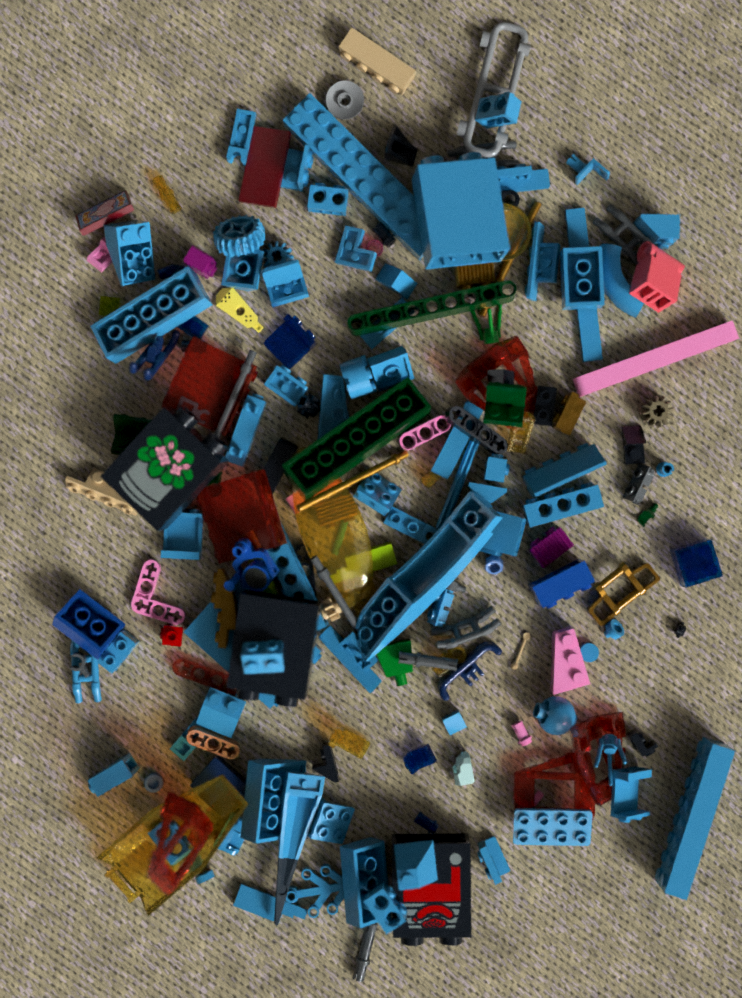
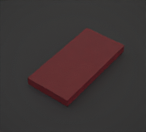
M254 126L239 196L240 203L270 208L277 207L292 135L290 131Z

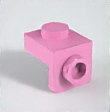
M104 237L100 240V245L87 256V261L101 273L112 263Z

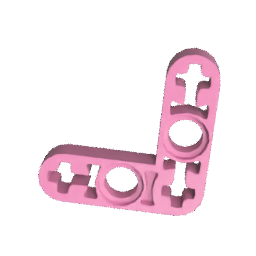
M153 559L146 561L142 567L131 602L132 610L138 614L173 625L181 624L186 619V613L182 608L152 599L161 571V565ZM152 563H154V567L157 568L156 571H153L151 573V577H154V580H152L151 578H144V574L146 576L149 575L150 569H148L147 566L151 565ZM144 581H148L151 584V590L148 592L143 591L141 588V584ZM143 600L145 605H150V602L153 604L150 607L149 613H147L148 608L142 607L139 610L136 602ZM156 605H161L164 608V613L160 616L154 613ZM168 608H171V610L169 611L170 613H176L177 611H179V615L182 616V618L178 619L177 621H175V617L171 615H168V619L165 618L166 614L168 613Z

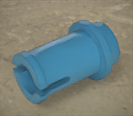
M661 462L656 467V472L661 477H667L672 474L671 471H674V466L667 462Z

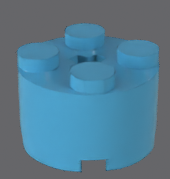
M365 355L339 364L351 400L377 392L374 381L370 382L373 379L369 367L365 368L368 366Z

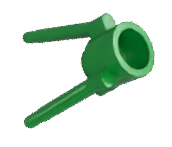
M502 304L498 305L496 327H493L491 309L488 308L489 328L484 329L485 333H483L475 310L470 311L479 332L480 340H484V345L499 343V338H501Z

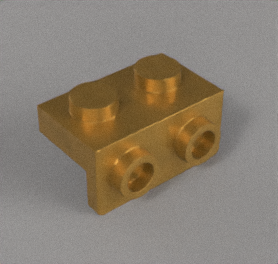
M573 391L568 395L565 394L561 402L563 407L560 412L557 411L555 414L552 428L566 435H571L586 401L579 398V394Z

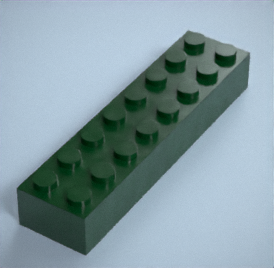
M407 377L282 465V470L306 501L429 415L431 405L409 377Z

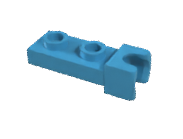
M237 108L226 156L228 163H233L236 156H241L240 161L243 166H246L257 116L256 112Z
M393 506L384 521V524L423 544L428 541L426 538L428 532L436 533L438 530Z

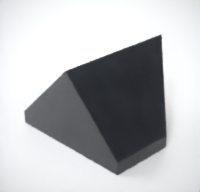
M394 124L389 135L384 159L413 167L418 148L413 146L396 124Z

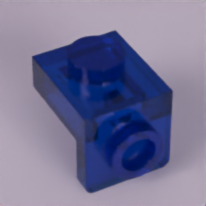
M429 744L412 749L403 757L405 767L411 774L437 761Z

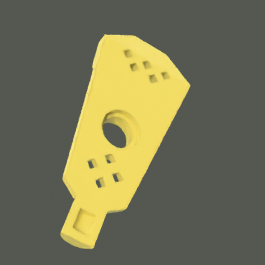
M222 288L216 295V306L245 327H253L258 333L262 331L264 327L257 322L258 316L234 288ZM238 308L244 309L242 315L237 314Z

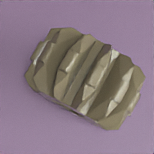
M654 395L652 400L650 398L645 400L647 405H641V408L646 411L641 412L640 415L647 416L643 422L646 423L650 420L649 427H653L656 424L657 428H660L662 423L664 425L668 424L667 419L673 418V415L669 414V412L674 411V408H668L671 401L669 400L664 403V396L658 399L657 395ZM656 408L657 410L660 409L661 413H659L658 416L653 412V410H655Z

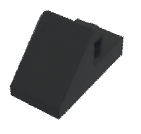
M641 425L622 427L625 465L645 463L644 444H646V439Z
M331 741L324 742L320 753L322 760H326V762L314 764L312 769L337 783L339 782V774Z

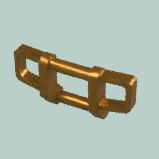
M622 561L616 570L599 583L596 582L593 585L599 597L588 607V612L600 626L606 624L615 615L620 614V610L639 595H644L649 588L660 581V577L650 564L644 563L631 571ZM647 568L654 579L643 587L634 574ZM624 574L635 589L615 605L604 588ZM603 599L612 612L603 620H599L593 610Z

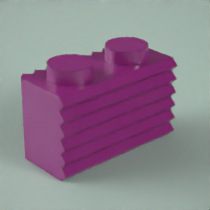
M194 245L191 246L183 259L186 266H189L195 273L205 277V279L213 277L217 272V263L214 258Z
M552 526L545 532V537L541 540L538 537L529 544L531 547L528 551L541 568H545L574 546L559 526L557 528Z

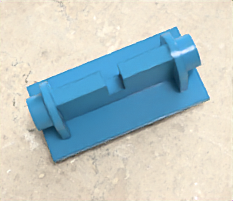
M445 589L432 603V607L427 614L428 623L443 627V624H446L449 611L443 608L444 606L451 607L454 591Z

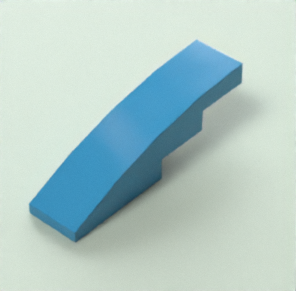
M466 401L463 407L464 410L478 420L484 410L469 401ZM470 420L466 422V428L469 431L473 428V423ZM453 426L431 471L448 480L470 437Z

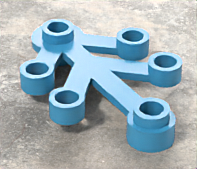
M323 864L320 868V873L323 877H331L337 883L329 884L315 874L310 867H305L301 872L302 878L304 880H311L318 886L299 890L295 886L289 887L288 894L293 893L295 897L289 898L287 894L286 901L288 903H295L298 898L320 895L315 903L308 908V915L311 918H316L319 915V909L332 892H338L333 901L327 904V912L330 915H335L338 912V906L344 899L342 876L334 871L329 864ZM328 868L330 871L328 873H324L322 869ZM309 871L311 875L305 876L304 872ZM331 905L336 907L334 911L329 909ZM311 909H316V910H317V913H316V914H312V913L310 912V910H311Z

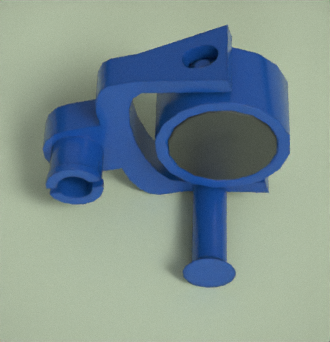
M241 538L232 549L233 555L237 557L232 563L236 573L229 581L224 583V588L227 591H233L235 585L240 581L243 589L249 588L252 591L261 592L267 589L280 570L266 549H254L252 543L247 538ZM262 558L253 560L244 570L241 567V564L247 560Z

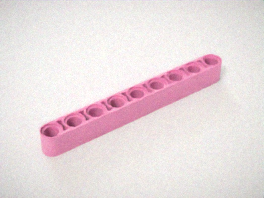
M730 321L572 380L579 397L740 338L734 322Z

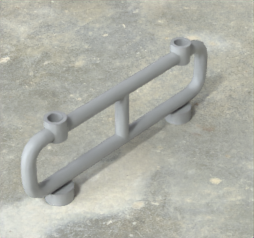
M508 22L497 23L491 32L483 31L479 47L487 49L469 120H460L457 131L458 136L464 137L465 149L469 153L479 152L482 154V157L490 158L498 154L501 146H506L509 134L505 133L507 125L499 126L492 149L487 150L472 145L471 139L476 123L475 117L479 100L482 98L484 91L496 94L511 92L515 95L524 56L528 57L531 45L528 44L527 31L519 25ZM501 30L517 33L521 37L508 88L486 83L497 37Z

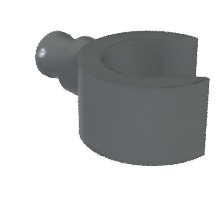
M455 581L446 588L454 592L461 591L465 593L466 591L465 586Z
M81 652L73 653L71 656L79 657L82 660V665H71L69 668L73 671H80L87 678L90 673L85 666L87 663L86 656Z

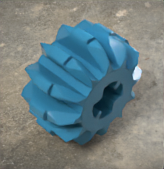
M275 241V247L269 243L268 247L270 250L263 249L264 254H266L263 256V261H266L263 264L264 268L270 265L282 264L287 260H293L294 256L289 255L292 249H286V243H283L281 247H279L278 241ZM280 254L281 261L275 262L274 255L278 256Z

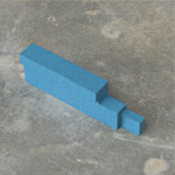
M241 883L233 906L274 921L276 897ZM285 900L281 916L282 914L291 918L297 916L305 920L308 909L288 903Z

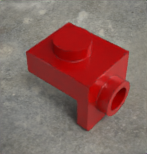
M169 623L165 624L160 632L162 645L178 647L182 645L183 627Z

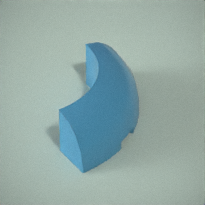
M601 244L604 292L617 308L636 318L644 303L629 294L631 286L626 281L620 265L622 247L613 244Z

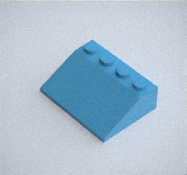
M248 760L240 838L255 844L279 840L282 790L284 789L286 771L305 773L306 760Z

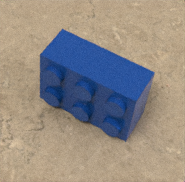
M577 559L531 582L528 586L537 604L542 608L546 607V609L557 605L556 601L560 599L567 600L574 596V592L578 590L585 591L591 588V584L595 580L585 560Z
M81 589L54 616L52 623L54 627L97 660L125 627L124 622Z

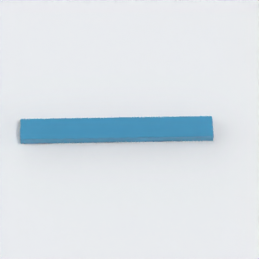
M585 207L565 210L569 248L589 247ZM577 309L582 361L603 360L597 309Z

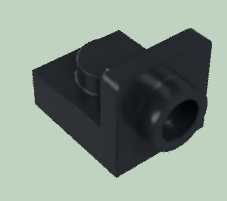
M634 730L627 733L635 749L642 757L649 756L656 751L655 749L658 747V744L652 740L644 745L646 740L641 733L637 734Z

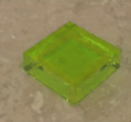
M100 296V316H107L120 308V298Z

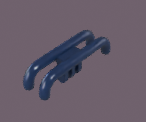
M178 330L173 331L171 339L163 351L161 350L164 339L163 336H158L146 347L136 362H130L129 372L136 374L143 364L148 362L152 366L144 369L143 377L147 381L151 380L175 348L180 332Z
M491 641L482 642L457 663L456 671L449 670L439 680L437 687L441 698L444 701L450 699L446 688L459 675L471 687L473 683L468 679L472 676L475 681H478L479 678L474 673L477 671L480 676L484 675V672L477 666L475 661L487 651H493L496 655H501V648Z

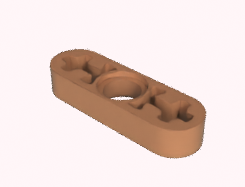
M192 726L187 731V742L195 747L227 759H235L239 755L240 745L236 740L200 726ZM195 733H199L196 739L192 738ZM210 739H217L219 744L212 747L208 744V741ZM231 746H233L234 750H232L231 753L228 752V749H230Z

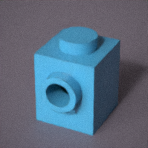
M492 454L491 457L486 458L483 480L504 483L505 475L508 476L510 464H507V459H503V455Z

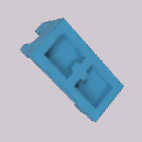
M235 810L217 849L234 856L236 853L238 854L245 840L240 838L243 812Z

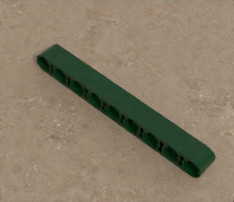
M501 281L353 314L348 318L347 325L352 335H366L510 303L515 299L517 288L513 281ZM510 289L512 294L506 295L503 293V290ZM491 293L494 297L486 299L483 295ZM467 297H472L475 301L473 303H467L465 299ZM453 301L456 305L454 307H447L446 303ZM434 305L437 309L430 312L427 310V307ZM412 309L418 311L415 316L409 315L408 312ZM391 314L399 315V318L396 320H391L389 317ZM373 318L380 319L378 324H372L370 321ZM354 322H360L361 326L359 328H353L352 324Z

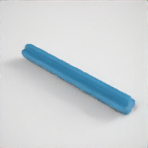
M469 441L436 524L437 529L444 524L454 510L479 446L475 441Z

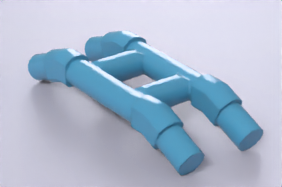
M71 640L70 655L79 652V645ZM91 654L85 655L87 663L91 662V674L85 678L83 674L80 675V671L72 670V691L75 703L83 702L80 682H92L91 689L94 702H100L102 698L98 660ZM71 656V665L79 666V663H82L79 657Z

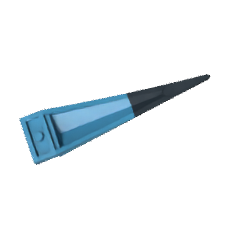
M286 771L281 800L274 924L276 926L279 924L298 859L322 798L325 776Z

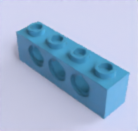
M590 482L582 484V489L574 490L572 487L562 490L563 494L555 495V492L546 494L544 499L537 501V498L525 500L526 504L522 505L525 519H527V527L538 526L604 507L599 486L593 485ZM580 493L585 497V501L581 505L576 501V497ZM560 499H564L567 503L566 508L563 510L559 509L557 505ZM542 504L548 506V512L545 515L539 512V507Z

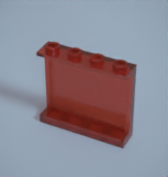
M193 336L160 407H170L177 410L183 405L199 419L197 424L215 431L240 374V366L245 361ZM255 365L251 366L253 367L251 373L245 379L222 432L223 436L231 433L234 427L232 421L235 416L238 417L242 409L240 403L249 394L250 389L248 386L250 381L254 382L258 371H256L257 366Z
M265 469L205 487L197 496L203 510V519L207 523L209 538L214 546V555L219 564L237 558L233 555L232 549L241 538H247L252 543L254 549L264 548L267 550L287 543Z

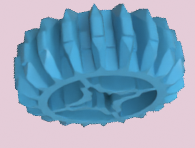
M248 215L232 216L231 219H225V222H220L219 226H216L215 231H213L214 245L219 250V253H223L224 256L230 255V257L235 255L240 257V255L246 256L248 253H254V250H259L260 246L264 245L263 241H265L266 236L262 222L257 218L255 219L254 216L249 217Z

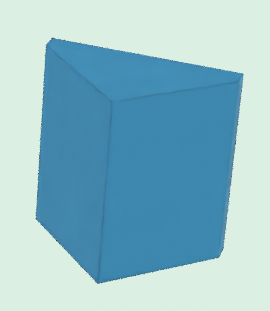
M254 250V253H248L246 256L240 255V257L237 255L233 257L227 255L221 285L248 292L258 290L264 251Z

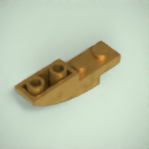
M219 568L217 572H214L213 584H216V590L212 592L211 603H214V608L221 609V612L218 611L217 623H220V630L216 631L215 642L218 643V648L226 649L228 647L229 630H235L238 610L234 590L227 591L224 588V583L230 580L224 568Z

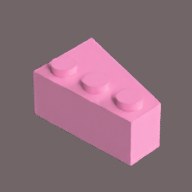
M569 626L552 631L550 692L555 695L590 685L574 628Z

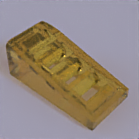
M524 412L523 421L526 422H523L522 427L525 430H520L518 427H510L507 451L525 454L535 422V418L531 413ZM516 435H522L523 438L515 437V436H516ZM519 442L522 443V445H514L513 443Z

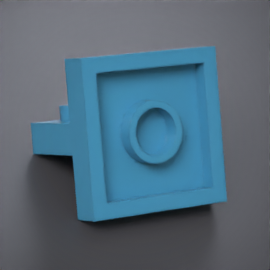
M403 346L367 359L379 392L394 387L407 377L410 380L415 379L407 351Z

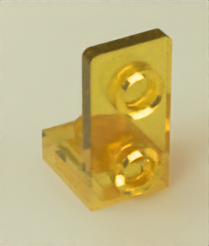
M337 724L327 745L332 748L338 746L362 759L370 746V741Z

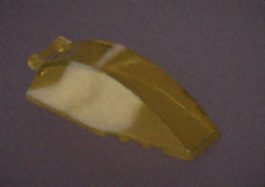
M221 774L152 808L96 858L112 865L104 876L114 882L127 897L126 900L129 904L140 896L144 909L147 912L146 914L149 916L205 868L249 803L226 777ZM166 818L171 819V821L174 819L181 827L180 833L183 836L186 835L192 842L190 846L193 851L176 865H171L148 835L150 831ZM168 827L163 830L164 838L170 836V829ZM177 843L174 846V851L176 854L180 853L182 850V845L180 843ZM116 871L124 878V880L132 887V889L135 892H132V890L116 874Z

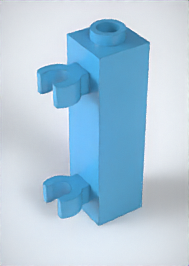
M258 394L247 395L225 455L229 462L242 467L245 465L267 404L266 401H263L264 397Z

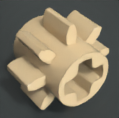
M331 597L323 600L321 613L324 619L330 618L331 622L339 619V613L343 611L336 600H332Z

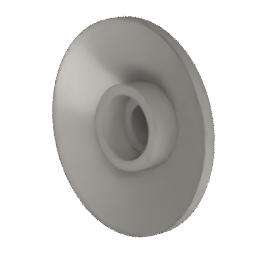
M339 81L329 88L326 95V105L329 112L336 118L343 120L351 119L361 112L364 105V95L357 84L351 81ZM347 99L349 103L347 105H343L341 103L342 100Z

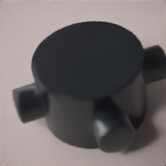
M684 622L676 625L674 634H676L677 638L682 637L686 631Z

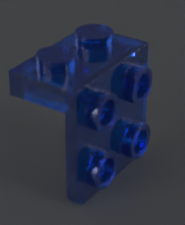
M288 314L283 319L284 323L264 341V345L285 367L292 369L317 344L314 341L316 338L309 329L305 331L301 327L303 323L295 315L291 317Z

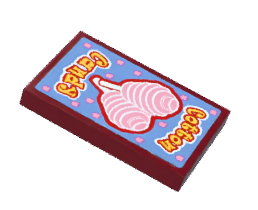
M124 190L75 215L79 231L82 236H85L134 211V207L127 190Z

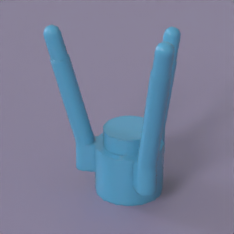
M613 734L603 735L599 739V747L594 764L595 767H598L603 750L607 754L609 786L613 785L612 754L616 753L618 749L623 764L627 763L621 747V740L617 739Z

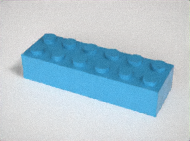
M187 266L90 327L105 357L117 364L153 342L158 336H163L213 304L197 274Z

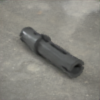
M400 651L398 663L415 665L418 668L425 666L456 671L458 659L423 655L421 652L415 654Z
M377 923L366 926L364 929L360 950L355 958L356 966L352 979H356L358 982H364L367 966L370 965L371 960L369 958L378 926Z

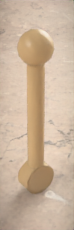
M528 632L523 633V641L515 661L511 664L513 670L518 668V661L525 643L530 639Z

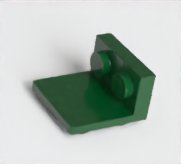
M487 382L483 423L522 427L527 387L519 384Z
M114 414L115 437L110 449L111 454L120 455L151 420L144 417H132L126 414Z

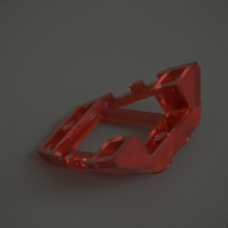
M515 335L494 344L466 365L454 382L465 398L485 411L486 403L474 391L478 389L486 400L487 388L481 380L487 376L488 370H495L503 364L507 370L514 371V379L517 384L527 387L523 422H525L534 415L537 386L534 382V374L530 366L528 351L519 337ZM518 358L527 383L512 364ZM506 426L511 431L517 428L513 426Z
M623 712L592 716L570 728V737L576 755L577 766L592 799L599 806L611 800L612 786H609L608 777L598 783L595 782L584 753L591 750L590 741L596 739L599 746V739L602 738V735L613 734L617 739H620L622 747V737H626ZM618 749L614 753L615 764L612 760V775L613 770L622 768V759ZM602 750L603 758L608 767L607 754Z
M569 752L561 757L552 758L547 762L535 764L514 772V810L516 808L590 809L593 814V821L595 816V772L590 752ZM570 764V771L572 773L547 772L543 770ZM535 779L574 780V808L534 807Z
M172 792L168 793L161 809L160 818H163L161 829L156 831V837L159 838L156 851L152 850L147 872L149 879L165 895H170L177 888L206 844L214 825L196 803ZM171 820L183 821L164 848ZM189 828L191 831L187 840L193 846V849L178 870L174 872L165 860Z

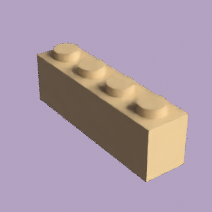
M352 27L339 45L340 56L345 61L350 62L351 60L361 72L365 73L367 71L376 82L380 84L383 82L388 85V89L394 94L399 93L403 95L415 77L416 70Z

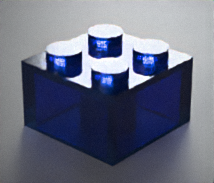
M712 539L699 540L670 550L682 587L687 588L723 576Z

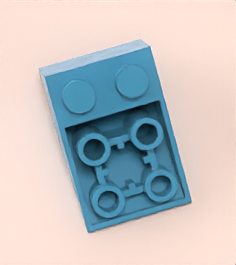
M132 220L104 225L106 246L121 286L155 280L150 222Z

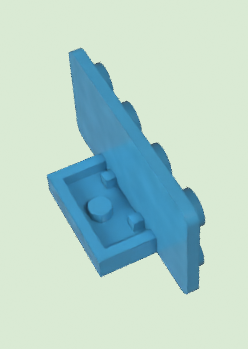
M516 808L514 810L513 843L515 845L589 846L591 843L592 811L590 809Z

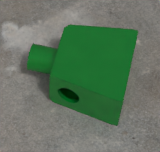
M410 639L389 643L377 653L386 678L394 676L396 686L408 684L406 673L413 672V665L398 663L400 651L412 653Z

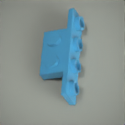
M526 164L515 165V168L497 167L500 191L514 190L515 192L549 189L550 187L548 169L532 170V166H526Z
M535 221L531 231L533 241L529 249L531 259L530 265L527 267L528 284L525 286L526 298L531 301H536L538 283H557L561 248L559 243H543L545 226L539 221Z
M329 626L319 636V639L369 693L376 689L381 683V679L371 670V667L379 659L374 656L367 662L362 658L356 642L359 638L354 632L343 639L332 626Z

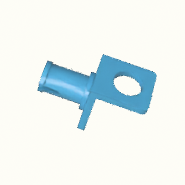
M572 154V159L569 157L566 162L567 165L578 173L575 177L576 185L592 169L606 181L609 179L610 172L594 158L585 164L575 154Z

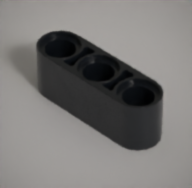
M281 437L255 486L273 495L284 475L282 465L293 458V453L296 452L298 445Z

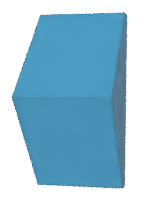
M386 263L375 279L406 300H408L417 285L404 271Z
M468 482L467 485L470 491L478 494L490 504L507 493V488Z

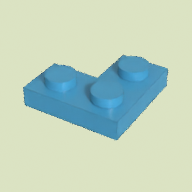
M345 225L335 259L336 264L372 272L377 253L360 248L365 234L363 229Z

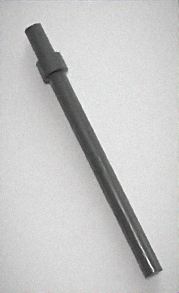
M253 350L249 351L245 362L240 366V374L214 431V434L219 439L248 374L250 375L253 368L251 366L257 354Z
M317 555L313 556L310 560L317 570L318 577L325 582L357 634V619L329 576L330 572L327 567L323 566Z

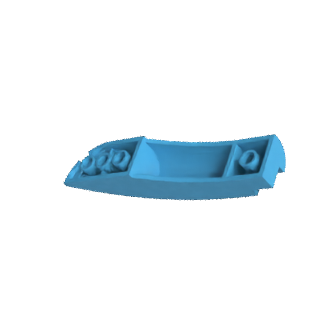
M469 491L437 532L397 572L384 581L362 609L356 624V629H358L357 636L359 638L356 642L358 650L365 661L368 662L419 617L456 579L494 534L492 530L503 517L484 498Z

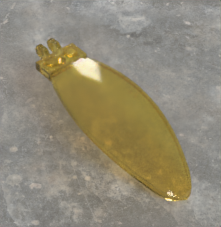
M307 447L300 448L295 455H297ZM338 478L336 481L328 485L326 488L321 490L316 495L343 482L342 479ZM292 484L296 520L310 559L315 555L318 556L323 566L329 570V576L350 610L355 609L356 615L359 617L361 613L359 607L366 605L377 590L373 582V560L370 540L364 520L354 498L347 488L299 512L296 505L305 500Z

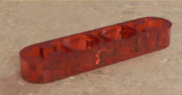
M179 658L173 663L172 669L176 675L236 696V691H232L227 686L226 689L223 688L228 674L186 658ZM184 662L185 667L190 668L191 665H193L194 667L192 668L190 675H187L189 671L183 669L180 672L179 667H177V664ZM197 668H201L205 672L204 677L201 679L194 675V671ZM220 675L223 679L222 684L215 685L212 682V677Z

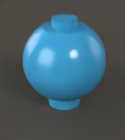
M552 696L545 699L542 703H536L534 706L533 716L538 719L540 727L549 734H565L577 722L573 705L563 697Z

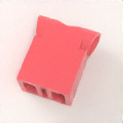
M643 242L637 252L638 264L635 268L629 294L659 313L677 302L681 273L685 265L652 242Z

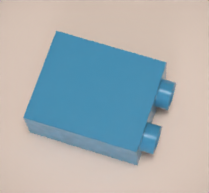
M470 152L461 155L459 161L444 162L442 156H429L422 159L421 164L417 165L411 181L425 270L501 262L510 250L495 158L482 159L481 153Z

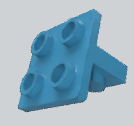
M376 473L362 480L353 497L386 516L402 489Z

